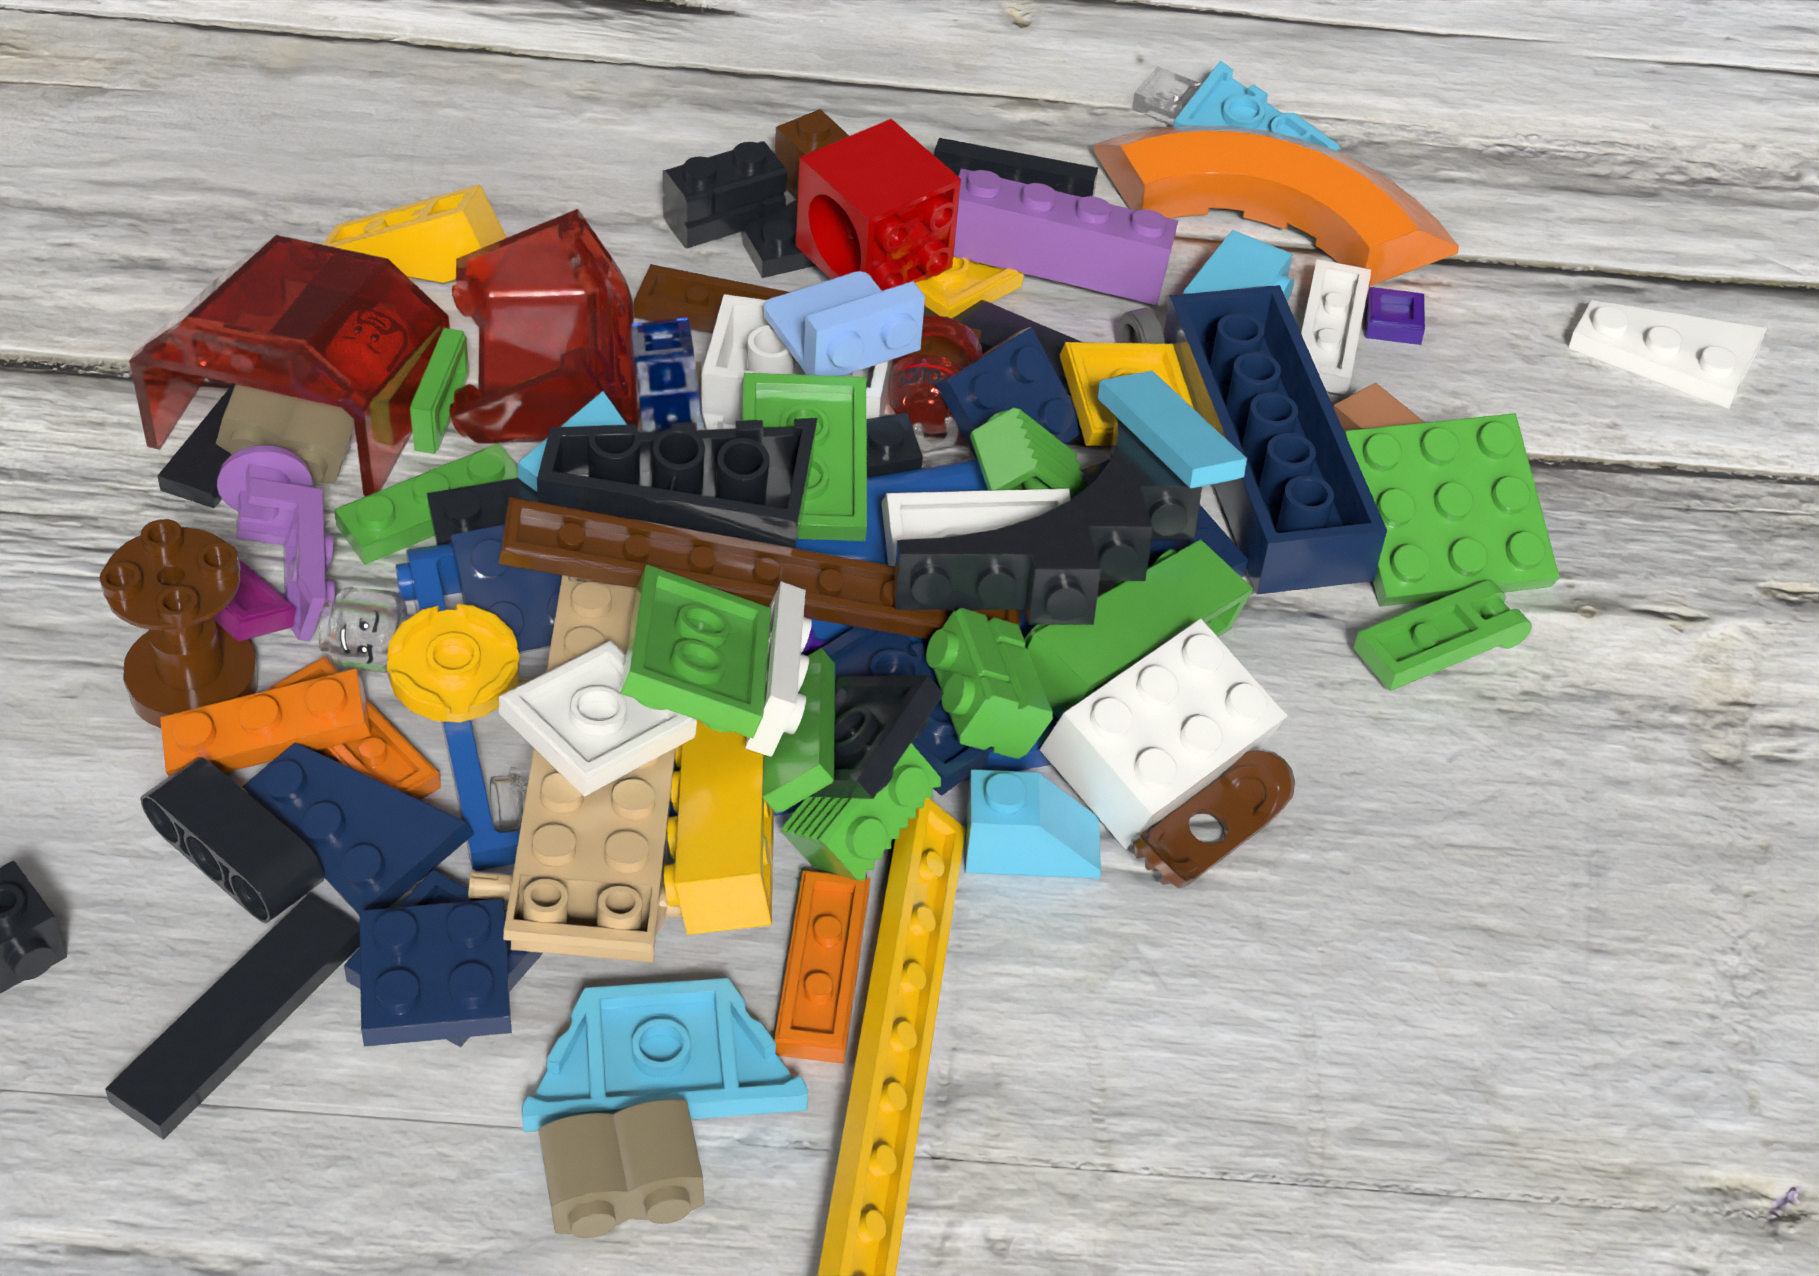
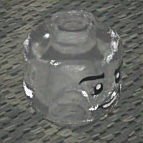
M345 587L340 590L334 601H326L323 605L319 622L320 650L329 652L332 663L339 669L351 670L357 668V671L387 673L389 640L401 623L413 615H408L404 597L398 592Z

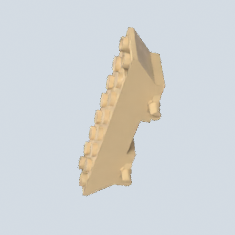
M562 575L546 672L610 640L626 654L637 588ZM518 677L516 687L534 678ZM534 748L513 874L471 870L469 882V900L503 899L504 902H508L504 940H511V950L653 963L656 935L664 925L665 917L683 918L680 906L669 907L664 885L667 823L670 813L676 748L585 797Z

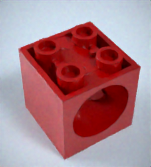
M893 119L881 122L799 157L796 247L830 279L861 271L869 274L882 291L912 281L916 284V282L940 275L953 267L961 178Z

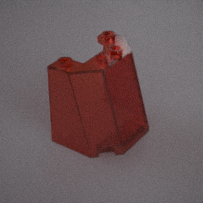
M275 235L225 270L135 351L130 358L129 363L146 445L149 448L158 450L163 447L204 380L210 378L341 407L354 419L363 495L368 496L381 491L413 433L410 406L443 328L450 329L449 315L388 258Z

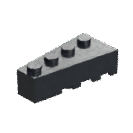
M817 418L794 419V425L790 427H763L762 420L736 421V428L706 430H697L696 422L671 423L670 429L639 432L635 424L550 427L537 477V499L540 503L797 548L813 461Z

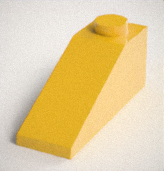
M478 184L337 224L317 250V253L321 260L332 263L339 256L388 271L391 274L445 283L464 277L467 281H477L490 275L497 268L496 263L508 246L509 241L481 185Z

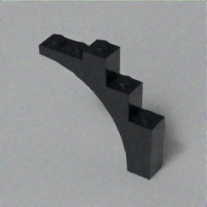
M1115 416L1110 462L1097 480L1072 500L1035 518L995 530L947 538L897 540L893 588L895 610H958L960 608L967 610H1026L1029 625H1094L1099 581H1146L1151 540L1195 539L1202 487L1190 489Z

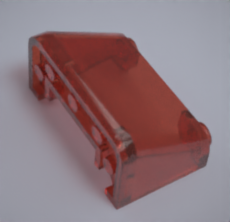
M575 209L456 259V284L452 286L454 302L460 313L464 317L471 316L479 327L478 389L471 384L459 387L454 393V403H451L449 407L452 423L461 436H468L477 444L542 443L547 439L550 427H561L602 391H604L627 425L635 424L638 429L632 296L620 268L579 209Z

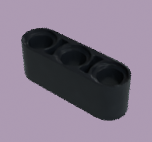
M203 757L195 758L140 797L143 811L155 830L260 922L267 924L324 881L325 875L322 866L310 847Z

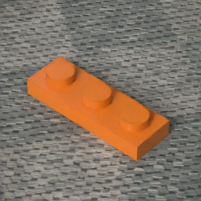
M357 668L160 717L165 770L168 776H171L197 757L205 758L221 772L227 773L271 762L294 743L315 751L371 736L364 685Z

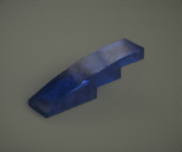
M689 317L631 324L643 432L664 431L671 428V423L696 422L697 430H705Z

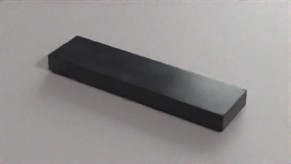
M307 895L105 1088L109 1103L164 1140L360 947L359 927Z

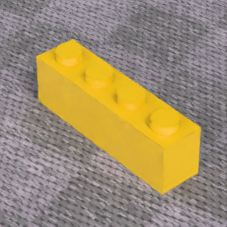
M697 720L695 738L676 747L675 759L678 768L681 767V771H673L671 789L673 808L675 812H678V816L668 817L667 823L669 850L672 859H676L675 864H668L664 867V885L669 907L680 906L687 935L771 926L774 810L762 798L764 754L746 749L747 736L735 732L713 730L700 720Z

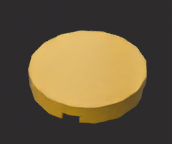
M456 604V610L447 609L439 611V606L422 609L401 623L389 640L387 652V676L394 695L411 712L433 721L461 723L484 717L499 707V696L514 689L518 684L520 654L512 629L496 614L474 605Z

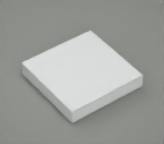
M611 640L499 696V714L584 797L695 738L696 719L667 709H651L639 703L635 698L620 694L626 654Z

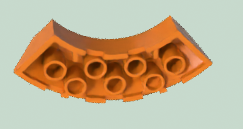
M1193 125L1158 128L1131 133L1094 144V153L1129 209L1137 211L1148 209L1156 211L1166 218L1208 215L1209 208H1224L1244 211L1243 218L1264 222L1282 229H1286L1290 224L1315 237V246L1322 249L1338 263L1371 269L1368 287L1455 255L1459 250L1458 244L1442 224L1414 197L1390 179L1361 162L1330 148L1300 138L1241 127Z

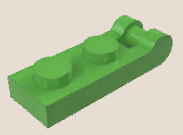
M1487 580L1359 631L1353 649L1387 689L1392 691L1500 645L1506 649L1512 648L1529 635L1532 624L1519 609L1511 610L1504 603L1506 595L1493 581Z

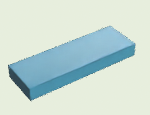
M1153 371L1100 380L1098 400L1190 489L1244 477L1247 458Z

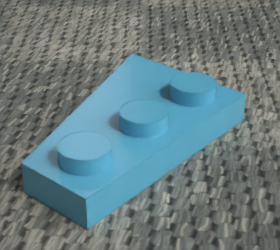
M1221 60L1174 120L1173 127L1193 125L1232 126L1265 130L1300 138L1330 148L1336 152H1339L1340 148L1338 143L1294 112L1281 113L1267 103L1268 94L1256 85L1246 88L1233 78L1234 70Z

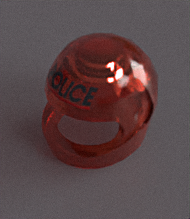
M926 316L923 318L922 337L941 336L956 342L966 351L970 362L983 354L981 344L976 335L961 322L944 316ZM904 355L893 359V369L890 376V407L895 414L907 412L913 429L921 433L938 435L957 429L958 425L935 384L962 367L949 359L935 355H914L909 357Z

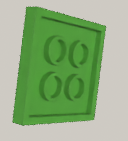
M1516 413L1345 431L1348 442L1387 528V534L1373 581L1379 607L1435 601L1487 580L1493 581L1503 593L1548 588L1558 581L1560 576Z

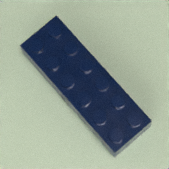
M1281 286L1170 295L1163 332L1165 344H1173L1194 410L1247 458L1244 477L1216 483L1214 486L1238 548L1248 558L1247 571L1256 594L1374 581L1387 528Z

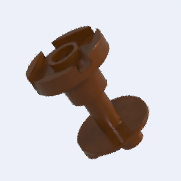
M158 519L149 522L141 530L140 536L126 542L109 558L100 573V584L111 611L117 617L136 627L149 629L129 649L124 659L123 681L136 714L149 724L161 728L160 717L255 694L258 689L256 652L249 639L238 642L213 618L232 601L238 591L240 564L236 549L210 532L189 527L181 528L174 520Z

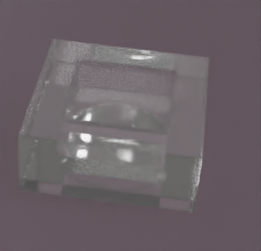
M1157 66L1134 92L1132 110L1150 116L1158 122L1174 126V120L1202 83Z

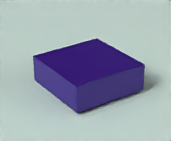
M1369 287L1366 298L1365 338L1421 345L1425 332L1424 294Z

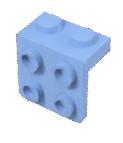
M857 271L771 298L764 303V317L806 375L843 376L919 351L921 349L925 295L914 281L882 291L869 274Z

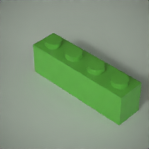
M1200 539L1179 552L1170 549L1162 554L1152 567L1147 569L1146 581H1117L1110 591L1097 598L1094 625H1036L1025 638V647L1029 650L1053 714L1060 720L1062 715L1070 708L1199 619H1202L1217 637L1232 629L1254 588Z

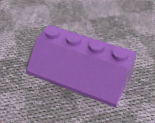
M961 168L959 173L961 186L954 257L966 258L970 261L999 268L1013 269L1028 275L1158 305L1179 220L1166 218L1153 210L1142 209L1137 211L1112 205L1099 197L1074 196L1055 191L1051 187L1040 183L1024 184L1000 178L997 174L990 171H970Z

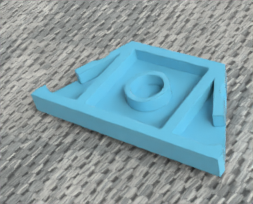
M729 978L584 988L570 1015V1028L565 1034L558 1037L547 1058V1072L533 1097L527 1096L522 1106L523 1132L539 1131V1127L562 1118L590 1113L615 1114L625 1108L657 1100H686L691 1119L807 1111L808 1090L803 1079L800 1076L793 1078L777 1056L776 1042L761 1022L749 1016L746 1011L745 1000Z

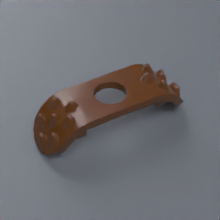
M1260 749L1245 753L1222 776L1158 824L1145 832L1136 834L1131 839L1135 845V857L1138 859L1145 857V869L1148 871L1160 872V883L1162 885L1173 884L1179 889L1186 887L1267 826L1287 806L1294 795L1295 788L1292 768L1284 758L1273 751ZM1197 814H1208L1215 817L1224 828V839L1215 844H1208L1198 840L1190 830V818Z

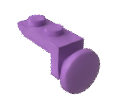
M270 445L244 448L232 454L223 463L217 480L219 495L228 506L238 511L236 538L283 545L284 599L296 608L294 624L291 630L298 640L311 642L319 617L328 618L330 616L335 596L334 580L325 579V571L330 566L333 553V535L324 533L323 489L313 488V481L307 464L294 452Z

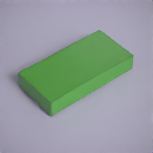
M443 328L411 403L410 413L414 451L435 454L436 450L440 448L469 377L467 340L464 331Z

